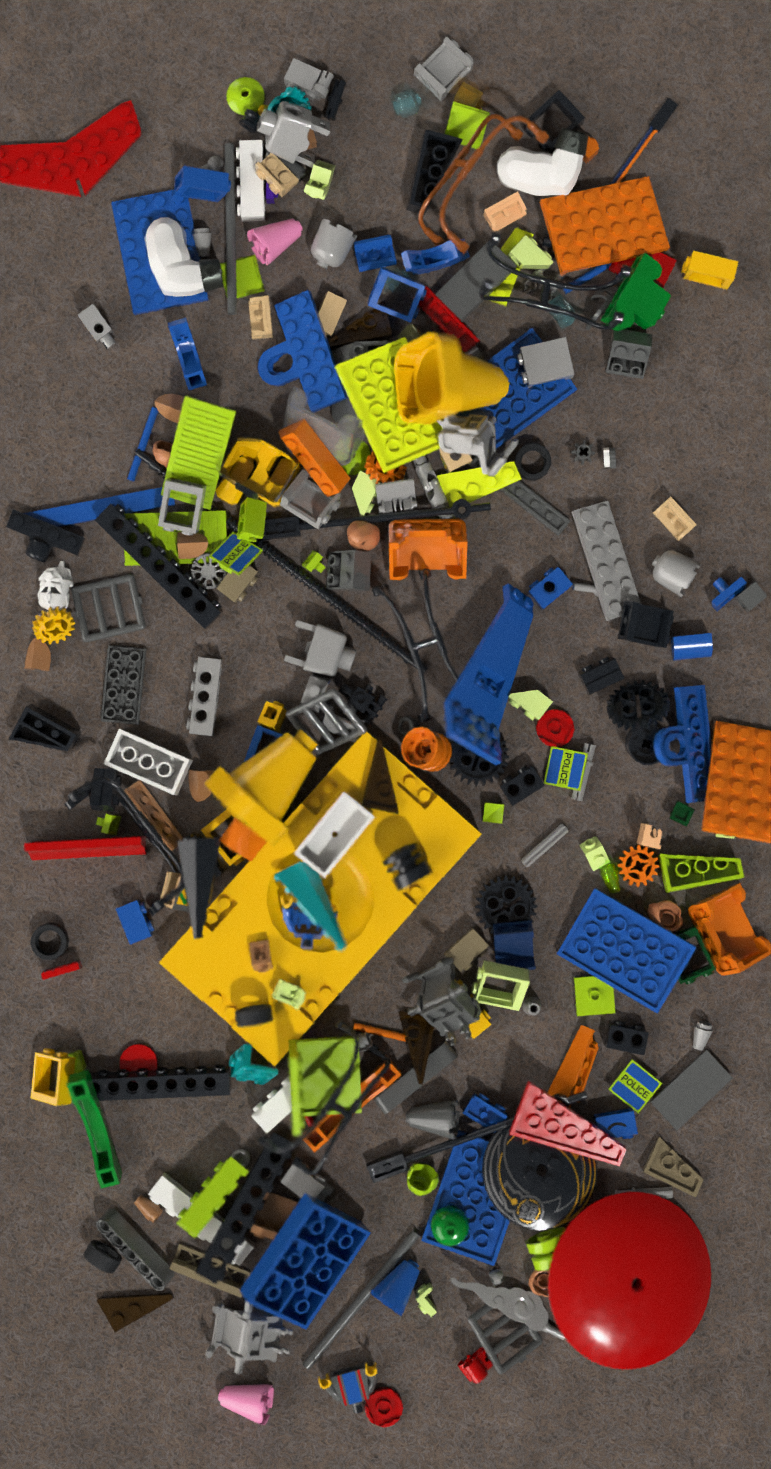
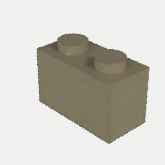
M250 565L239 576L233 572L232 574L227 573L216 589L235 604L238 601L242 602L248 594L245 592L248 587H253L258 581L259 577L257 575L259 573Z
M472 927L444 954L446 957L453 958V964L460 972L463 969L467 971L474 964L472 961L477 956L481 958L488 951L487 947L489 945Z

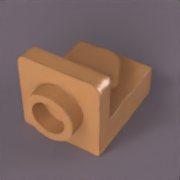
M269 940L249 943L253 970L262 973L273 969Z

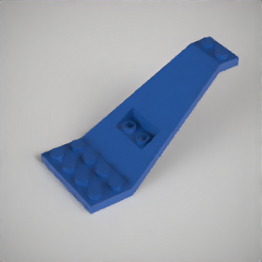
M509 583L502 586L503 605L444 702L447 736L494 765L502 763L499 727L533 619L532 599Z

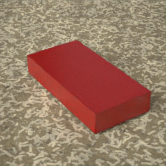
M78 960L45 970L41 973L42 980L81 969V961Z

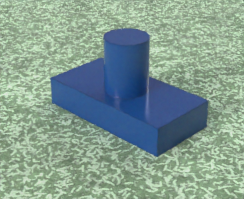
M722 577L718 578L713 583V586L720 594L712 600V607L716 611L720 610L746 588V581L740 577L729 586Z

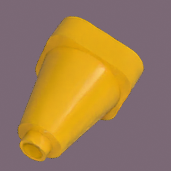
M426 334L402 346L395 358L394 371L398 411L401 419L406 423L431 424L456 412L495 405L507 395L509 390V380L500 367L461 352L458 341L450 335Z
M301 729L294 737L287 732L229 773L219 766L204 784L237 818L269 844L275 846L289 830V827L282 821V818L316 760V757L311 752L317 747V744Z

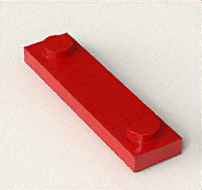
M425 286L427 292L424 300L419 301V308L446 335L456 338L463 353L474 347L480 340Z

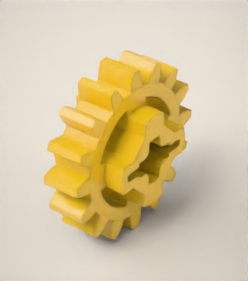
M50 607L48 612L42 610V615H36L37 621L32 622L34 635L37 640L41 639L42 643L48 641L51 644L55 641L58 644L60 639L65 641V636H71L70 631L75 630V621L71 612H67L65 608L61 611L59 607H56L55 610H52Z

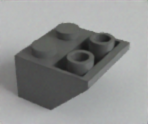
M614 330L606 373L643 379L652 347V334L630 330Z
M359 550L328 551L326 589L369 591L371 552Z

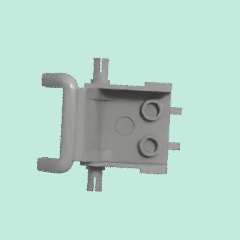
M453 414L444 418V420L437 421L442 426V430L439 433V447L441 450L452 454L478 455L482 473L489 476H494L499 472L509 455L518 445L519 439H512L502 453H496V431L494 425L496 417L490 416L488 419V416L469 414L468 417H462Z
M246 1300L244 1310H234L224 1306L222 1301H217L212 1309L213 1313L216 1314L212 1342L205 1352L206 1358H211L218 1346H221L236 1361L234 1373L242 1374L245 1360H270L276 1362L277 1354L282 1355L283 1352L288 1355L290 1354V1349L279 1346L281 1334L286 1335L288 1333L293 1335L292 1329L282 1327V1318L265 1310H252L253 1305L249 1304Z

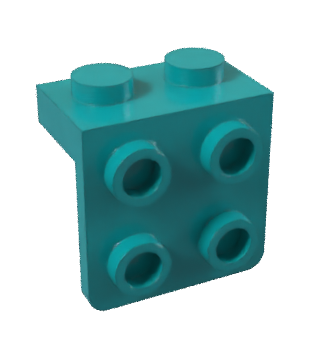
M244 1044L230 1056V1077H234L238 1081L250 1080L254 1081L255 1084H266L278 1074V1069L250 1064L252 1045Z

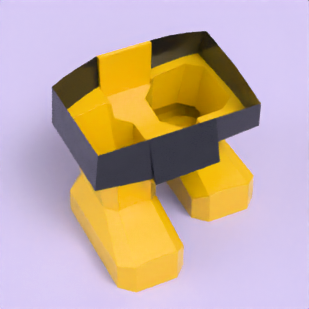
M238 438L219 472V475L223 478L216 489L217 497L233 506L238 504L242 496L246 494L255 500L259 497L261 501L267 502L272 507L280 506L283 493L295 480L300 471L299 461L262 440ZM282 456L286 457L280 460L271 478L269 479V474L272 471L278 458ZM254 461H256V463H257L258 466L256 467V469H255L254 473L252 474L251 478L248 479V478L250 477V475H251L253 469L255 468V467H254Z

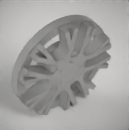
M205 553L197 557L191 567V575L195 579L194 582L199 586L201 585L204 589L217 588L227 575V572L222 568L217 570L216 567L219 566V563L217 565L212 564L213 559L210 557V563H207L206 557L211 553ZM201 558L204 561L203 566L197 562ZM195 566H196V567H200V568H202V569H201V570H196V569H195ZM217 572H224L223 578L218 577ZM195 573H201L202 576L197 579ZM204 577V578H206V580H205L204 583L202 584V583H200V581H201L202 578ZM213 577H215L219 581V583H216ZM208 579L212 581V586H207Z

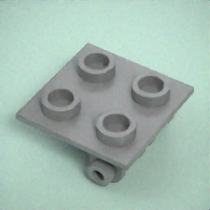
M414 479L375 484L379 514L393 513L392 508H394L396 513V507H400V512H402V506L404 511H413L414 508H417Z

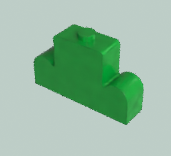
M646 253L636 257L631 266L629 277L624 278L602 316L601 321L609 325L615 311L624 313L622 324L612 328L615 331L624 330L632 326L633 323H636L643 329L654 326L657 320L662 318L665 313L664 308L671 295L653 281L658 279L662 273L661 265Z

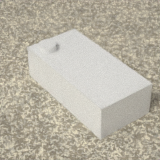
M119 729L104 764L170 794L178 795L193 760L128 731Z

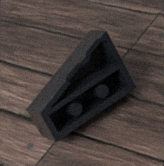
M30 704L25 707L8 740H16L68 752L74 748L82 732L39 707Z

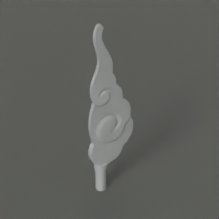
M454 1277L450 1278V1281L455 1286L474 1291L486 1305L498 1308L508 1318L525 1323L531 1330L548 1332L562 1340L565 1339L559 1329L548 1323V1312L544 1308L541 1298L533 1292L525 1291L518 1287L510 1289L486 1287L480 1283L459 1282Z

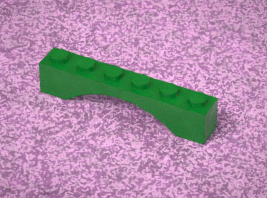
M86 1070L70 1074L67 1087L72 1102L79 1111L87 1131L100 1187L102 1189L118 1185L122 1177V1170L90 1072Z

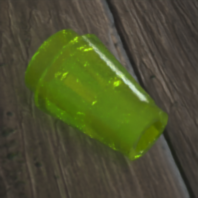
M611 863L600 867V875L609 893L619 892L621 890L619 873L615 864Z

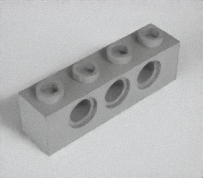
M198 657V661H194L193 672H196V679L192 680L191 691H194V696L189 701V710L192 713L191 718L187 719L186 726L190 734L214 736L223 660ZM205 672L211 674V680L208 683H204L201 679L202 674ZM203 691H207L209 694V699L206 702H201L199 699V695ZM200 710H204L207 714L204 721L197 719V713Z

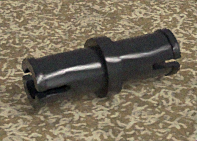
M339 79L334 80L331 95H328L327 100L329 102L324 118L329 120L332 118V121L336 120L339 105H342L343 102L342 95L347 84L345 81L340 80L339 82Z

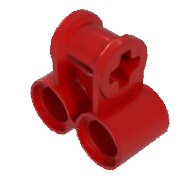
M483 1346L472 1355H467V1359L461 1360L457 1365L469 1382L473 1381L475 1384L481 1382L488 1375L487 1371L493 1366L490 1359H485L486 1352Z

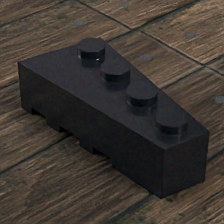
M425 130L421 140L406 210L419 213L426 198L445 176L444 173L449 168L463 139ZM432 200L430 201V203H429L428 206L426 207V209H425L423 215H425V213H426V211L428 210V208H429V206H430Z

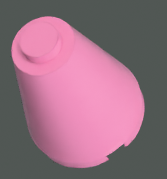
M292 218L248 230L247 237L249 242L253 241L254 247H252V250L257 259L262 264L266 263V265H269L301 236L303 229L300 222Z
M269 1384L225 1386L224 1389L220 1390L218 1400L221 1401V1406L260 1425H265L270 1414L266 1413L273 1405L274 1388H271L272 1385Z

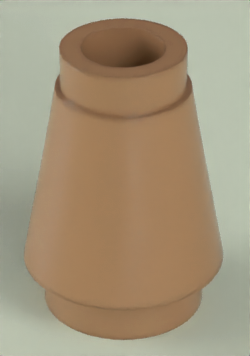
M142 1195L134 1203L144 1217L153 1223L163 1212L160 1205L155 1204Z

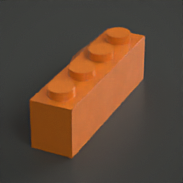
M303 419L280 429L278 433L281 439L321 488L322 492L327 497L340 493L351 478L307 421Z

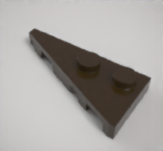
M385 300L381 301L380 304L386 306ZM375 308L372 311L366 312L362 318L347 326L345 331L330 339L328 342L330 349L354 342L375 341L392 337L388 314Z
M377 739L362 806L398 814L399 810L383 742Z
M400 1011L399 1017L418 1084L423 1085L434 1026L432 1027L422 1015L415 1014L410 1016L408 1012Z
M166 1293L158 1295H130L129 1297H99L96 1301L114 1332H117L174 1299L173 1294Z

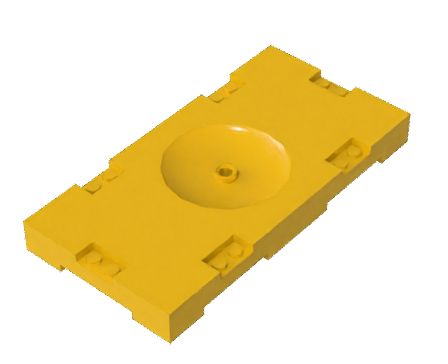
M368 732L363 734L315 789L288 817L284 823L289 827V830L277 844L272 846L267 842L252 862L249 861L207 908V921L204 923L203 938L194 939L191 926L159 962L195 996L204 1001L230 1024L233 1030L274 1066L289 1051V1040L300 1039L319 1015L341 993L481 835L477 829L384 747L399 813L394 814L364 807L375 817L328 875L324 878L319 874L329 901L333 898L332 904L338 905L339 899L341 900V905L337 909L336 919L347 946L343 951H337L336 943L330 937L326 938L323 935L320 940L313 939V949H302V938L294 937V933L288 930L283 920L281 895L283 894L284 901L290 900V894L292 895V902L297 903V899L292 893L287 894L285 891L286 886L280 880L276 881L274 876L276 873L298 862H304L295 854V851L344 792L362 806L377 740ZM333 832L332 836L337 837L338 833ZM418 842L419 847L413 850V853L423 851V854L417 860L418 862L428 860L433 872L398 891L392 881L398 872L388 873L386 870L394 865L390 863L384 866L382 861L390 853L402 846ZM269 940L273 969L262 973L254 971L251 965L249 943ZM279 979L297 985L306 991L305 1000L299 1009H295L291 1005L271 997ZM263 1004H270L272 1006L274 1019L272 1022L250 1027L237 1026L235 1010Z

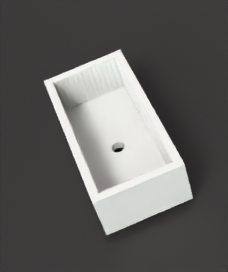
M344 792L295 851V854L325 878L375 816ZM337 832L338 836L333 837L332 833Z

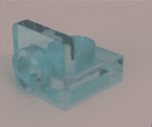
M396 268V270L394 271L408 278H411L409 274L404 270L400 271L398 268ZM388 277L383 291L385 293L389 290L393 292L400 283L398 280Z
M560 294L549 302V304L574 312L573 307ZM548 312L558 322L561 329L571 325L576 320L562 313Z

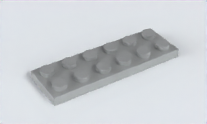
M605 501L572 511L573 519L605 619L609 621L622 617L625 601L638 602L640 604L641 602L609 502Z

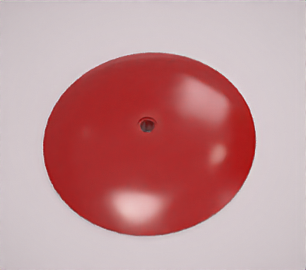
M645 1192L616 1193L592 1203L581 1211L561 1235L552 1256L548 1275L550 1306L555 1322L563 1336L584 1357L597 1364L614 1369L647 1367L664 1360L676 1352L691 1337L700 1323L707 1307L711 1288V1264L708 1249L693 1220L681 1208L669 1200ZM636 1278V1283L632 1286V1281Z

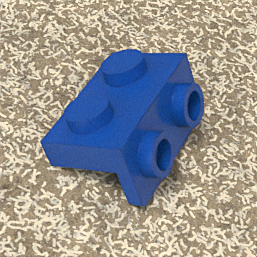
M391 235L354 242L359 272L397 265Z
M474 1093L462 1111L464 1115L483 1127L503 1121L508 1117L505 1112L506 1108L498 1103L493 1105L489 1102L490 1099L482 1093L479 1095Z

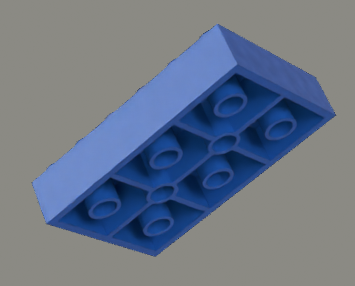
M305 1193L239 1291L249 1304L303 1329H307L371 1232L362 1221Z

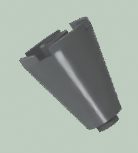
M449 1100L411 1107L410 1111L406 1112V1123H409V1126L449 1139H456L457 1137L454 1133H458L460 1111H456V1106H459L458 1100Z

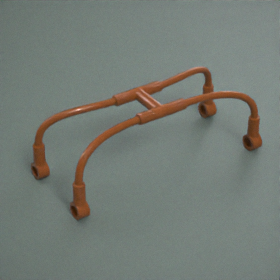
M491 114L482 121L468 144L462 148L444 173L445 176L426 198L419 211V224L435 246L445 243V240L429 227H426L423 221V214L432 198L445 182L452 177L457 168L463 167L443 201L440 210V223L447 237L456 245L460 252L465 254L470 246L453 231H450L445 223V210L453 192L479 160L485 147L501 129L505 127L510 136L516 141L521 139L523 136L522 131L515 128L511 122L522 121L526 123L527 127L534 133L535 138L542 144H545L549 138L545 131L541 130L533 121L523 116H513L505 119L499 114ZM492 119L501 121L502 123L491 132L469 160L464 159L485 125Z

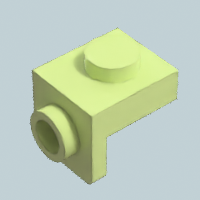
M596 836L580 844L593 871L610 863L603 845Z
M279 979L271 997L289 1004L295 1009H299L305 1000L306 991L297 985Z
M429 1282L427 1285H421L416 1290V1301L419 1303V1309L424 1314L428 1313L432 1317L437 1313V1308L427 1297L433 1290V1285Z

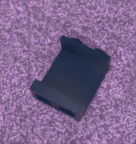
M532 921L493 924L495 963L536 970L533 953L534 931Z

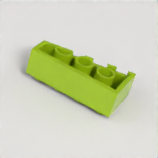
M229 1157L224 1162L220 1161L213 1169L216 1173L212 1178L208 1176L201 1185L204 1187L201 1192L198 1193L196 1191L189 1200L191 1205L187 1209L184 1207L177 1215L179 1218L177 1224L193 1238L199 1235L214 1216V1212L225 1202L226 1196L230 1195L238 1186L240 1178L245 1177L249 1172L232 1157Z

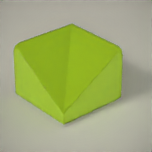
M484 802L483 822L502 824L504 804Z
M81 1050L68 1053V1056L76 1058L74 1073L81 1072L87 1067Z

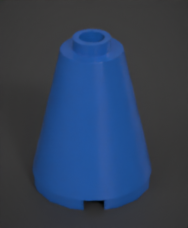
M411 1259L408 1262L404 1260L376 1285L370 1294L402 1316L420 1271L417 1269L419 1265Z

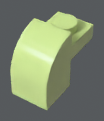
M317 160L313 165L311 176L305 185L304 192L310 197L324 200L333 177L335 165Z

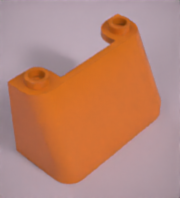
M405 519L391 521L389 523L390 580H403L408 576L409 570L423 569L447 570V575L452 579H466V523L461 519Z
M740 883L713 894L688 908L689 916L693 924L698 925L717 965L716 971L720 975L741 973L771 954L770 941L763 936L756 937L740 904L746 899V892Z

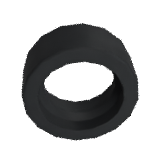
M529 443L518 450L514 462L521 478L528 481H536L547 474L551 466V456L544 446L538 443ZM536 451L543 456L544 465L539 472L529 473L523 468L521 462L526 452Z
M47 923L39 926L33 932L30 944L32 951L37 957L43 960H53L65 953L69 945V937L62 926L56 923ZM47 930L57 932L61 938L59 949L52 953L43 951L39 946V937Z
M270 1004L248 1006L235 1010L238 1027L257 1026L274 1020Z
M92 1240L83 1254L90 1264L106 1273H114L122 1261L121 1255L115 1249L98 1240Z

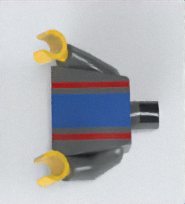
M374 1362V1366L362 1363L332 1371L330 1377L326 1373L325 1379L318 1377L319 1385L336 1401L341 1402L343 1406L351 1404L353 1413H361L365 1410L363 1401L369 1399V1394L374 1391L377 1382V1363Z

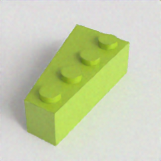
M658 855L665 893L744 878L740 858Z

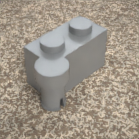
M293 58L284 77V83L286 87H298V89L305 92V97L310 100H320V98H326L329 91L328 87L334 75L330 72L327 75V71L323 70L322 72Z
M294 1165L291 1166L281 1180L282 1184L300 1198L307 1193L324 1201L334 1191V1187L327 1183L326 1179L320 1174H305Z

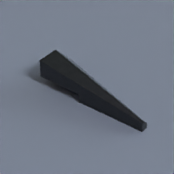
M221 837L178 841L194 939H200L204 936L202 933L204 923L207 921L206 913L208 904H210L216 875L214 872L216 862L219 859V846L222 843L219 839Z

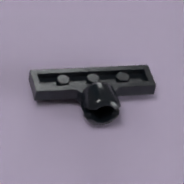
M14 509L6 525L7 528L30 537L25 553L28 557L40 562L48 560L53 548H59L79 556L85 538Z

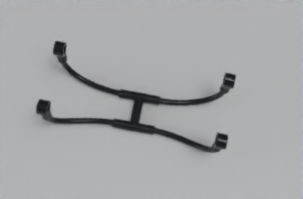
M492 232L487 243L489 257L503 269L520 277L530 279L532 282L543 284L540 301L529 298L526 300L514 297L487 296V292H490L492 289L493 280L485 278L479 290L481 299L526 304L528 307L556 314L562 313L603 330L615 328L618 324H622L624 319L623 312L615 311L609 325H603L574 312L562 309L560 306L549 304L550 286L580 291L606 289L622 282L625 277L628 278L631 266L623 264L616 279L606 284L595 286L566 284L564 281L518 271L500 261L493 254L492 249L496 244H499L501 233Z
M423 569V571L419 572L421 580H424L425 604L430 621L429 625L433 634L432 637L415 642L411 630L408 629L403 616L384 591L383 586H376L372 589L374 597L382 595L395 612L403 627V634L414 664L417 666L422 689V714L417 715L419 722L431 718L427 712L426 683L418 650L436 644L440 656L443 657L454 680L457 682L459 678L448 659V652L432 614L428 578L432 576L430 569Z
M105 777L95 778L90 782L87 781L68 795L70 800L64 804L68 810L73 809L78 803L89 796L94 784L106 782L112 785L123 796V798L120 796L119 802L133 817V821L152 845L156 846L172 871L178 873L175 864L180 871L181 882L178 887L172 889L148 909L153 916L175 898L184 887L182 865L162 840L159 832L116 782Z
M340 1019L335 1026L348 1035H352L354 1039V1053L346 1075L317 1115L318 1117L300 1138L283 1148H277L271 1140L262 1134L257 1140L271 1152H287L302 1143L314 1131L321 1120H324L331 1108L344 1117L336 1127L337 1130L317 1167L311 1170L298 1157L292 1163L302 1172L309 1175H315L321 1170L339 1134L343 1132L362 1104L361 1101L386 1073L391 1063L388 1053L373 1044L369 1050L380 1058L385 1059V1066L364 1089L358 1099L354 1100L349 1109L336 1102L351 1076L359 1053L358 1035L352 1027Z

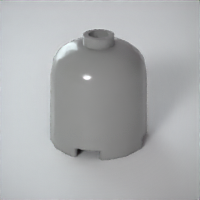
M322 219L311 245V254L318 260L317 265L325 269L328 266L339 267L345 261L357 235H354L352 231L337 224V227L329 224L330 220Z
M668 550L661 557L657 555L652 565L655 566L653 578L657 583L682 598L684 595L682 592L683 588H689L697 574L694 570L695 568L699 569L701 564L675 550Z

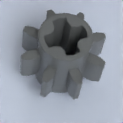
M583 440L580 446L575 443L574 446L577 450L571 451V454L575 455L574 462L577 460L581 461V466H583L586 460L591 463L592 460L589 456L595 455V452L591 451L593 444L588 446L585 440ZM580 450H582V451L586 450V451H587L586 456H585V455L580 456V455H579Z

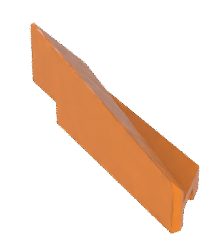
M584 1025L580 1026L547 1092L551 1096L563 1094L569 1097L584 1091L598 1051V1043L593 1040L595 1030Z

